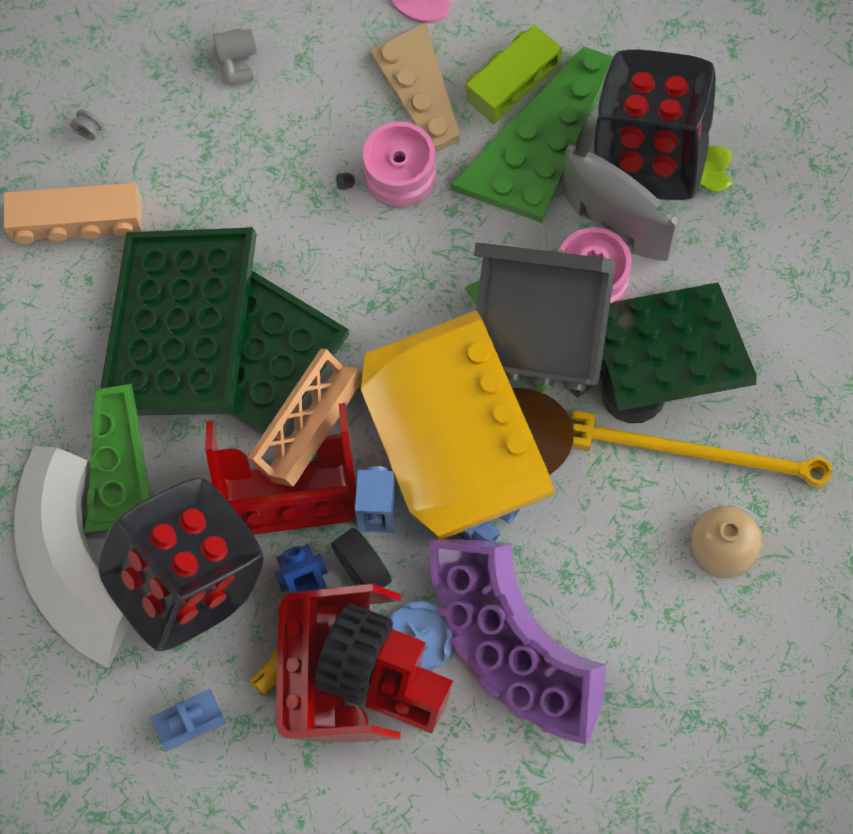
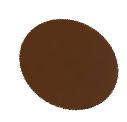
M512 388L547 471L551 475L566 461L572 449L574 430L571 419L565 409L552 397L532 389Z

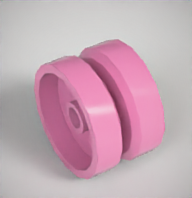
M396 121L381 125L369 135L363 148L364 174L369 191L378 201L393 207H407L419 203L430 194L436 181V155L431 137L419 126L410 122Z
M597 227L580 229L568 236L559 248L564 253L616 260L610 303L622 300L627 292L632 263L629 247L623 239L608 229Z

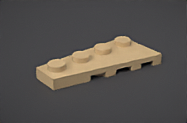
M424 23L371 49L372 60L412 124L421 127L431 137L435 153L459 142L460 133L427 24Z

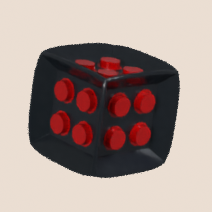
M641 49L618 51L610 62L600 95L598 119L595 127L594 154L631 176L657 199H692L700 186L708 153L709 131L713 120L716 88L714 64L703 58L678 53Z
M194 478L181 482L142 501L120 516L108 531L100 554L98 571L106 591L131 626L150 647L157 652H161L193 639L231 616L249 598L262 570L264 559L263 552L255 536L224 496L204 478Z

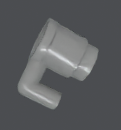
M240 28L213 34L225 82L228 85H234L254 80L251 67L235 71L233 64L234 61L247 59L249 55L257 54L251 28L241 30Z

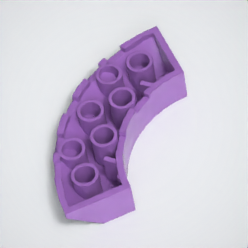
M430 540V571L432 587L436 586L441 608H438L441 618H445L448 629L452 632L453 639L450 640L463 663H468L472 671L480 679L478 680L479 684L495 700L500 699L506 706L515 711L514 715L521 720L526 719L543 728L542 731L559 738L582 744L589 743L604 701L606 664L588 660L568 651L554 641L535 621L517 585L511 543L486 540Z

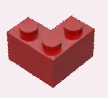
M392 629L377 656L365 707L432 734L447 705L453 680L420 667L426 642Z

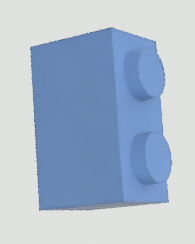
M369 466L366 470H358L355 513L359 532L394 533L396 510L394 472L387 471V468L381 466Z

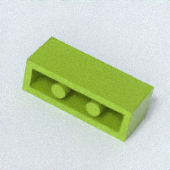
M533 24L527 31L519 32L514 37L511 45L504 51L495 53L489 64L482 71H476L469 77L466 83V101L491 123L495 124L561 64L562 47Z

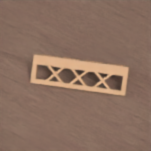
M320 349L247 459L273 483L294 487L338 420V404L345 403L347 406L361 385L362 371L359 368L343 366L327 349ZM326 363L333 370V373L327 382L320 383V369ZM312 390L313 403L309 409L302 410V396L306 391ZM294 417V431L290 437L284 438L283 424L287 418ZM275 445L276 458L271 466H269L261 457L269 446Z

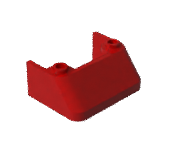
M345 403L338 404L341 434L330 435L324 439L317 450L318 461L309 462L294 487L273 483L259 469L250 470L248 457L241 450L234 448L219 450L213 420L206 421L205 452L211 483L230 503L253 535L345 523L356 516L357 486Z
M375 584L294 592L283 598L278 609L276 727L283 737L294 740L347 743L401 739V732L369 725L368 716L362 708L353 705L344 706V699L316 689L315 684L316 668L329 631L341 610L349 603L370 610L371 604L401 601V594Z

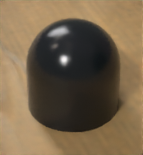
M348 172L339 173L336 177L338 188L340 190L352 188L355 185L354 175Z

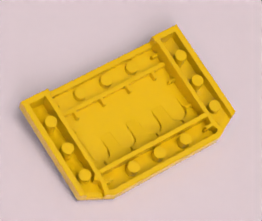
M477 310L365 353L361 392L410 515L417 522L422 523L437 539L448 538L466 529L555 495L547 468L484 322Z

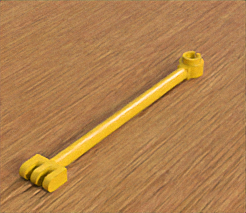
M581 411L572 412L571 420L584 423V425L572 424L574 435L582 436V438L574 437L572 448L590 451L593 439L795 475L798 478L804 479L808 485L815 488L825 486L832 476L831 464L821 457L812 458L808 462H796L595 426L596 414ZM814 470L819 471L823 478L814 479L810 472Z

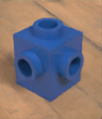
M309 544L302 547L295 546L289 548L283 555L276 557L280 570L274 573L282 592L289 590L290 593L327 589L323 575L327 574L328 570L321 554L314 556Z

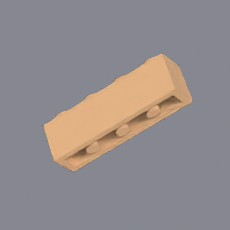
M136 182L4 192V229L11 242L18 244H31L38 240L62 242L67 238L77 237L96 239L104 235L126 237V232H142L141 195Z

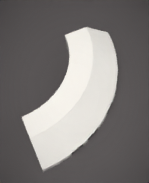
M34 446L21 476L14 509L15 548L21 574L36 606L52 628L70 646L88 659L109 669L131 624L106 591L84 535L83 515H85L87 493L90 484V463L88 460L58 447Z

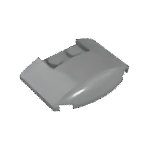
M569 145L565 156L563 188L577 214L580 216L586 210L589 217L595 222H603L613 229V232L619 235L624 242H631L633 244L632 254L654 260L668 261L672 257L679 220L675 216L669 220L665 214L660 213L657 207L661 204V201L621 169L591 152H588L585 158L575 155L576 146Z

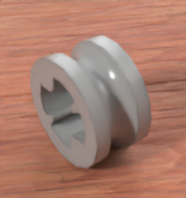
M82 109L78 110L76 114L78 119L71 121V128L82 137L95 140L97 137L96 130L99 131L103 127L102 121L91 112Z

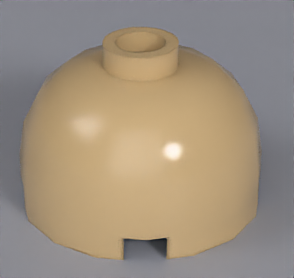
M719 506L708 510L697 520L690 536V551L706 573L717 578H734L755 565L761 551V531L756 520L746 511L735 506Z

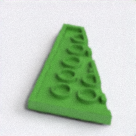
M583 46L451 184V190L543 223L564 175L566 149L569 145L577 146L602 89L613 56Z

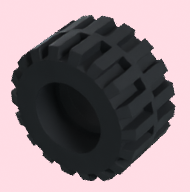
M349 603L344 607L334 621L321 651L315 674L316 689L356 705L362 703L369 693L377 656L393 629L392 619L353 603Z

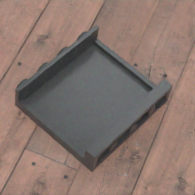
M476 242L474 256L483 257L476 310L484 322L508 380L522 381V376L526 375L533 377L534 384L553 386L554 380L565 381L566 389L585 391L586 385H599L616 260Z

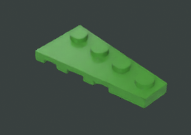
M132 384L95 390L92 423L93 442L89 465L91 470L87 493L88 512L87 520L85 521V533L110 529L112 524L126 511L151 497Z

